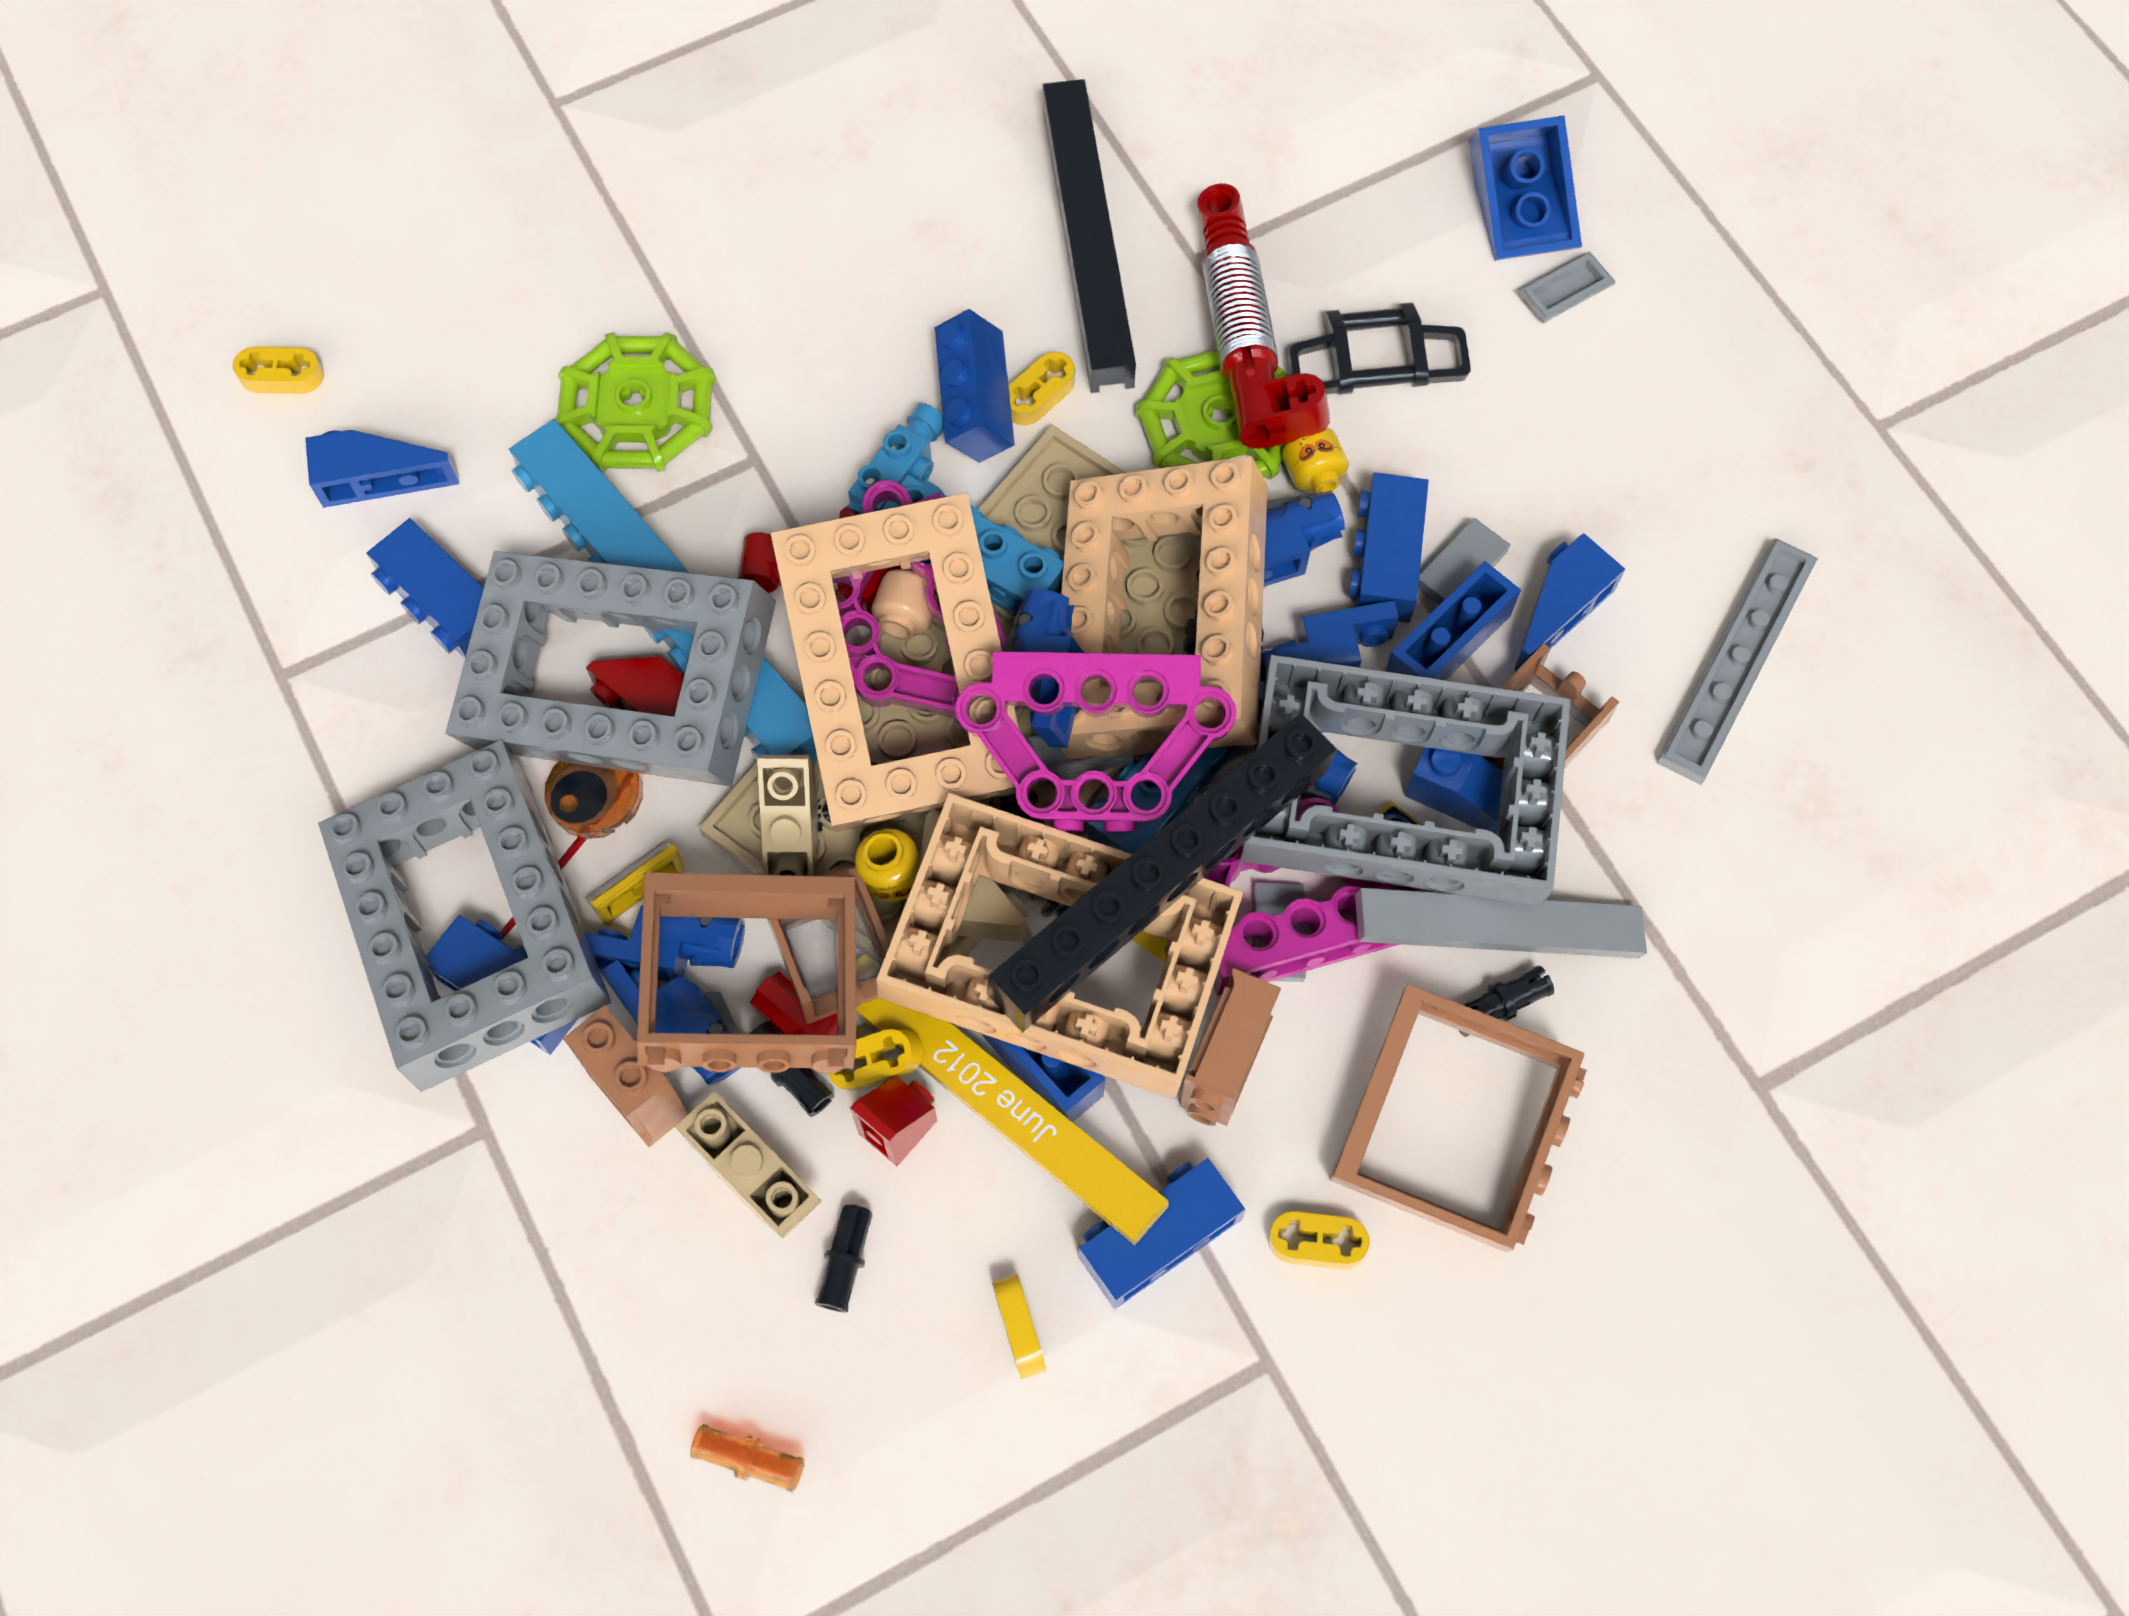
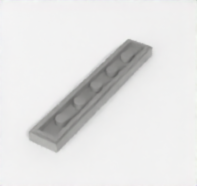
M1777 538L1774 539L1657 764L1702 785L1818 559L1817 557Z
M1360 888L1355 893L1359 942L1641 958L1647 953L1641 906L1545 900L1542 906L1538 907L1459 894Z

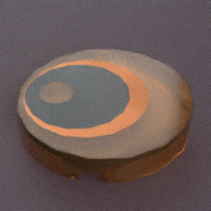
M558 762L553 766L545 782L544 801L553 820L568 834L584 839L604 838L615 833V828L620 827L624 822L627 825L635 817L643 800V782L639 773Z

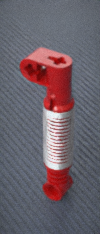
M1220 183L1209 186L1200 193L1197 199V207L1206 245V254L1203 257V272L1207 296L1209 297L1208 302L1210 303L1209 307L1211 309L1210 313L1212 315L1220 369L1226 381L1230 383L1239 438L1242 444L1249 448L1263 449L1292 443L1299 438L1323 432L1330 423V412L1322 380L1316 375L1309 373L1275 378V372L1278 369V354L1274 332L1272 331L1273 327L1271 325L1267 296L1265 295L1266 291L1264 289L1265 285L1263 283L1260 261L1254 246L1249 243L1240 194L1237 188L1230 184Z

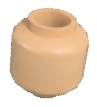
M910 568L888 571L882 577L872 603V614L878 621L880 630L891 637L902 640H909L915 635L925 633L930 628L933 620L926 601V579L915 574ZM938 592L934 598L937 604H939Z

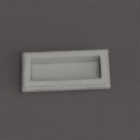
M1589 251L1519 289V293L1541 321L1546 323L1615 285L1616 281Z

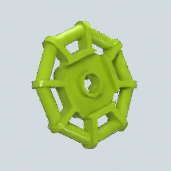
M613 332L605 334V340L570 367L563 366L558 373L561 384L555 420L601 472L606 471L607 468L656 469L657 473L666 470V464L700 437H708L712 431L713 426L709 421L712 386L716 383L717 379L712 368L704 367L677 342L676 335L665 332L662 336H615ZM622 354H651L650 356H622ZM613 357V360L608 363L610 369L600 375L599 371L594 375L590 374ZM666 360H672L685 373L675 375L671 372L669 374L663 365ZM582 388L588 390L586 406L576 409L578 390ZM691 389L694 390L692 412L680 408L681 393ZM632 393H640L643 400L640 404L634 406L623 403V400L631 399ZM590 423L595 424L603 435L599 444L581 426ZM676 423L684 426L661 446H657L655 440L666 437L670 433L672 425ZM618 442L646 443L649 451L614 449Z
M1218 350L1181 359L1170 357L1163 362L1162 372L1144 401H1140L1136 405L1135 412L1136 417L1142 421L1154 454L1152 462L1157 468L1197 463L1180 455L1181 452L1189 449L1195 457L1204 461L1224 460L1247 454L1253 457L1263 477L1270 480L1279 474V465L1283 460L1282 452L1286 444L1269 447L1267 451L1264 448L1254 449L1242 444L1239 438L1230 383L1224 378L1221 369L1196 377L1192 375L1220 367ZM1278 366L1275 378L1286 377L1287 373ZM1174 384H1179L1183 388L1181 397H1177L1175 402H1165L1164 400ZM1220 409L1223 414H1231L1232 417H1229L1225 422H1217L1212 419L1213 410ZM1160 419L1173 420L1178 436L1170 442L1166 438Z

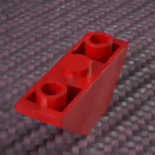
M662 657L592 661L586 666L593 683L590 690L607 708H612L616 705L621 710L675 716L684 676Z

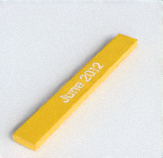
M864 954L856 962V975L858 978L881 969L880 965L867 954ZM880 998L856 1006V1015L877 1032L886 1029H907L915 1033L919 1037L923 1048V1056L919 1064L921 1069L1134 1246L1169 1207V1202L1164 1196L950 1022ZM896 1044V1048L904 1053L903 1045Z

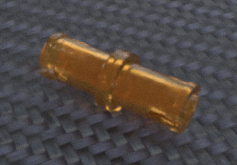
M705 1423L698 1428L690 1450L691 1458L700 1459L734 1471V1477L746 1481L749 1477L784 1488L791 1493L796 1489L805 1464L804 1457H797L762 1445L759 1437L748 1435L744 1439L712 1428Z

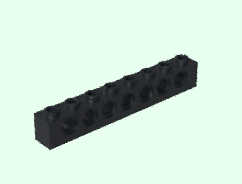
M1302 713L1298 714L988 975L987 995L1023 1033L1325 775L1337 748Z

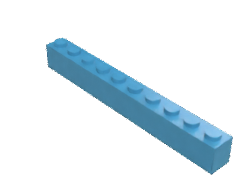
M552 419L509 448L517 465L511 470L516 480L527 493L533 489L538 493L540 497L536 500L543 512L552 522L558 518L565 525L562 531L571 545L578 552L585 548L591 555L588 558V562L690 573L555 419ZM644 627L656 644L662 640L666 642L671 648L667 652L677 669L685 675L694 636L689 632L662 629L661 633H654ZM763 657L744 735L755 746L751 749V752L756 760L758 755H809L811 764H813L818 758L807 706Z

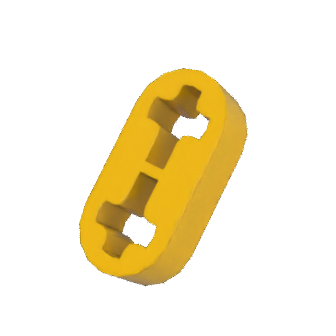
M249 347L240 351L233 361V371L246 390L254 393H309L317 389L324 378V371L315 354L309 349L301 347ZM302 366H307V367H308V368H305V369H302V370H301V367H302ZM254 371H256L255 374H253V375H250V374H249V372H254ZM298 372H300V375L294 376V374H293V373H298Z
M1055 351L1046 353L1009 384L1013 423L1024 426L1034 424L1071 392L1075 384V365L1068 355ZM1050 371L1053 374H1057L1062 371L1063 378L1055 375L1047 381V372ZM1032 397L1031 406L1026 403L1021 404L1019 407L1016 405L1018 398L1025 402Z
M886 1029L856 1039L854 1059H866L868 1065L857 1068L854 1074H848L846 1068H843L838 1072L828 1073L831 1082L838 1088L850 1090L871 1087L886 1082L895 1075L898 1077L907 1075L916 1070L921 1063L923 1056L921 1041L915 1033L907 1029ZM896 1044L903 1045L904 1053L898 1056V1060H883L882 1053L893 1050Z
M1298 1211L1286 1212L1278 1216L1273 1222L1268 1236L1269 1247L1272 1253L1281 1261L1334 1269H1351L1359 1265L1366 1256L1370 1245L1369 1234L1366 1228L1355 1219ZM1289 1225L1298 1226L1297 1231L1299 1235L1315 1237V1242L1302 1241L1296 1250L1287 1249V1240L1279 1238L1278 1233H1286ZM1341 1231L1349 1232L1350 1240L1358 1242L1359 1247L1352 1248L1348 1256L1340 1255L1339 1246L1322 1243L1323 1239L1334 1240L1339 1237Z
M1014 1274L991 1281L1020 1379L1046 1372L1042 1351L1018 1275Z

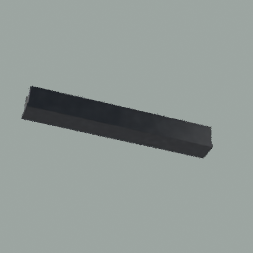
M1085 79L1043 83V115L1090 392H1099L1100 386L1125 383L1126 389L1135 388L1136 361Z

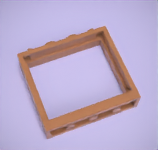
M645 872L637 1027L638 1066L649 1067L660 1072L674 1071L680 1067H704L711 1072H727L735 1067L759 1068L761 1071L768 1073H779L789 1068H812L820 1073H835L843 1068H853L856 1052L855 877ZM660 916L836 920L837 1035L655 1033Z
M1407 983L1331 1181L1506 1253L1514 1250L1516 1242L1524 1245L1535 1219L1534 1215L1527 1213L1533 1195L1535 1193L1542 1196L1551 1177L1553 1167L1545 1164L1552 1145L1561 1146L1569 1127L1570 1118L1563 1115L1569 1096L1577 1099L1585 1083L1583 1081L1587 1070L1580 1067L1585 1053ZM1418 1014L1557 1068L1498 1229L1358 1173Z

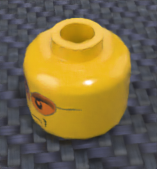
M1330 428L1318 434L1299 438L1292 443H1287L1283 448L1282 459L1292 482L1298 490L1304 492L1335 490L1340 485V479L1346 474L1349 467V461L1338 436Z
M884 828L874 831L864 838L857 848L855 856L857 874L866 884L872 896L887 902H898L907 899L919 871L920 850L908 834L898 829Z

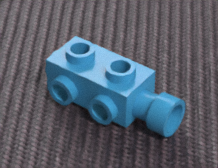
M918 403L906 419L908 425L904 427L898 424L894 431L889 432L884 437L883 446L871 462L860 469L858 479L848 491L850 503L847 506L856 515L862 513L864 494L876 482L889 480L901 484L907 475L920 482L929 479L934 467L930 442L936 441L944 430L943 415L938 410L928 404ZM895 444H896V450H894V449L891 448V447H892L893 445H895ZM870 478L874 479L872 484L866 483V480ZM887 501L878 504L875 511H880Z

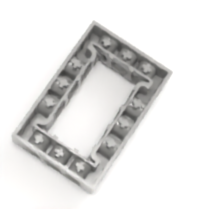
M494 551L445 734L476 750L502 739L512 755L732 787L776 599L754 580ZM549 611L567 622L576 623L578 618L602 621L609 627L619 628V624L643 626L654 633H661L662 629L689 632L693 635L694 638L675 716L527 697L528 692H533L535 682L532 681V676L540 646L545 647L547 637L543 634Z
M1271 655L1265 678L1256 750L1298 714L1302 713L1321 732L1504 759L1497 835L1494 832L1477 828L1473 833L1434 827L1435 822L1424 821L1423 825L1385 820L1383 819L1384 814L1373 813L1371 818L1332 812L1333 807L1324 805L1308 808L1302 814L1299 821L1297 820L1300 795L1242 845L1240 861L1541 907L1554 888L1571 699Z
M502 739L318 822L396 1069L420 1092L590 1014L604 1005L607 1006L612 1003L524 772ZM481 827L528 958L441 998L437 993L431 975L432 971L428 968L431 964L423 951L417 934L418 931H421L420 924L411 914L404 895L408 891L407 885L393 867L413 857L421 859L428 855L427 851L461 835L465 839L473 835L472 830Z

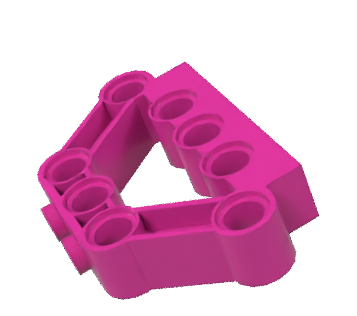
M883 480L874 483L864 494L863 511L861 514L874 512L878 504L887 500L894 501L899 506L914 503L902 485L895 481ZM938 492L914 503L939 499L942 496ZM920 561L910 563V570L926 579V601L930 614L934 619L944 623L941 606L934 600L937 592L934 585L932 564H925ZM876 570L862 573L863 578L853 580L852 575L832 579L833 584L843 582L853 588L849 599L839 602L838 605L844 638L850 657L849 662L856 692L862 701L873 707L881 708L895 704L954 718L956 723L961 725L955 710L957 698L960 694L958 686L956 687L954 676L896 663L886 655H881L882 638L878 622L873 615L867 611H862L860 607L863 598L862 594ZM994 614L1001 649L1003 651L1007 640L1004 636L999 621L997 620ZM854 626H866L872 631V638L864 646H852L846 641V634ZM946 639L947 653L952 660L948 639ZM876 669L886 670L892 676L890 685L881 691L871 690L865 684L867 675Z
M993 652L992 683L971 684L958 696L955 706L956 716L962 727L982 740L1015 786L1017 802L1021 809L1034 819L1053 821L1052 828L1061 831H1083L1084 822H1104L1105 832H1135V823H1147L1158 820L1170 808L1172 793L1209 745L1213 741L1222 739L1229 733L1236 718L1235 703L1227 692L1221 688L1200 686L1201 655ZM1049 678L1058 683L1059 695L1050 704H1038L1031 697L1032 686L1040 679ZM1101 679L1109 684L1112 691L1107 702L1095 706L1084 701L1082 690L1090 680ZM1152 680L1161 686L1163 697L1154 706H1143L1133 697L1134 688L1141 681ZM983 697L991 698L997 706L996 715L993 720L986 724L974 723L969 713L973 702ZM1211 701L1220 705L1225 716L1222 724L1215 728H1205L1200 725L1195 718V710L1201 703ZM1008 706H1028L1031 711L1041 716L1055 715L1063 710L1064 707H1079L1082 712L1093 717L1106 716L1115 708H1130L1133 713L1144 718L1157 717L1166 708L1186 709V715L1142 771L1130 777L1128 781H1113L1104 772L1095 770L1084 772L1076 780H1061L1059 776L1048 771L1009 717ZM1037 781H1051L1057 788V798L1048 808L1034 807L1029 800L1030 788ZM1099 781L1109 789V799L1100 809L1086 808L1080 801L1081 789L1088 782ZM1139 783H1153L1161 792V801L1152 810H1141L1131 801L1132 790Z
M1308 798L1299 802L1297 820H1301L1302 814L1308 808L1317 805L1333 807L1332 812H1340L1328 800ZM1240 846L1231 854L1232 859L1224 860L1204 878L1230 887L1231 883L1236 880L1242 871L1254 869L1262 873H1272L1281 867L1240 861L1242 846ZM1337 876L1351 886H1344L1338 889L1331 900L1318 903L1307 898L1297 899L1291 902L1282 914L1271 916L1259 911L1244 915L1238 922V925L1231 929L1213 984L1217 996L1222 995L1225 986L1228 987L1233 968L1270 982L1401 945L1359 942L1357 921L1345 920L1339 912L1349 911L1357 916L1355 893L1360 888L1421 892L1422 889L1413 887L1397 888L1387 883ZM1292 925H1306L1313 933L1309 935L1300 934L1293 929ZM1245 938H1260L1267 946L1264 948L1252 947L1245 941ZM1168 939L1165 946L1166 957L1172 942Z

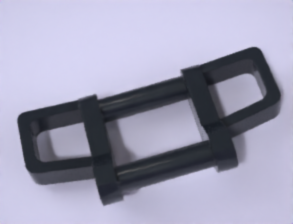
M1413 302L1400 303L1398 308L1344 314H1341L1339 310L1325 311V336L1293 344L1287 356L1290 375L1301 374L1299 356L1330 348L1335 380L1323 381L1326 394L1338 393V395L1352 394L1353 389L1405 383H1411L1413 387L1427 386L1430 383L1459 382L1466 380L1471 371L1464 329L1455 326L1422 325L1421 318ZM1399 326L1405 340L1408 365L1352 371L1347 331ZM1424 339L1452 341L1456 347L1459 368L1428 370Z

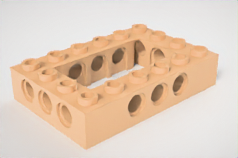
M1246 456L1070 480L1061 594L1069 598L1068 605H1075L1071 627L1073 639L1085 653L1119 654L1123 652L1124 643L1120 639L1121 611L1126 610L1127 601L1123 597L1124 569L1129 568V554L1120 541L1139 538L1156 541L1157 536L1191 532L1193 536L1202 535L1195 655H1201L1200 686L1221 688L1231 696L1236 707L1235 722L1229 733L1222 739L1213 741L1208 748L1257 744L1268 485L1253 457ZM1093 679L1083 687L1082 697L1090 705H1102L1110 698L1112 690L1104 680ZM1157 682L1138 683L1134 688L1133 697L1143 706H1154L1163 697V690ZM1203 702L1195 710L1196 720L1205 728H1215L1224 721V711L1216 702ZM1077 707L1068 748L1060 749L1069 759L1156 753L1186 715V709L1166 708L1157 717L1144 718L1133 713L1130 708H1115L1106 716L1093 717L1088 716Z
M968 493L771 532L831 825L835 832L924 814L933 809L935 811L942 810L948 793L975 802L1016 794L1015 786L982 740L967 730L966 733L970 741L969 746L871 766L869 747L864 733L859 700L849 662V652L844 638L839 605L832 579L852 575L853 580L863 578L862 573L899 565L901 570L911 568L910 563L931 559L934 585L939 596L945 636L950 647L954 677L959 694L971 684L992 683L993 652H1002ZM979 698L970 707V718L974 723L986 724L995 717L997 706L991 698ZM1008 706V715L1019 729L1014 706Z
M948 793L876 979L878 998L1175 1100L1244 892L1203 878L1142 930L1172 941L1142 1033H1140L1141 1028L1138 1020L1128 1011L1116 1007L1113 1012L1075 999V993L1073 992L1067 994L1022 1033L987 995L988 975L993 970L975 965V959L964 955L949 956L978 877L981 876L1071 906L1132 854Z

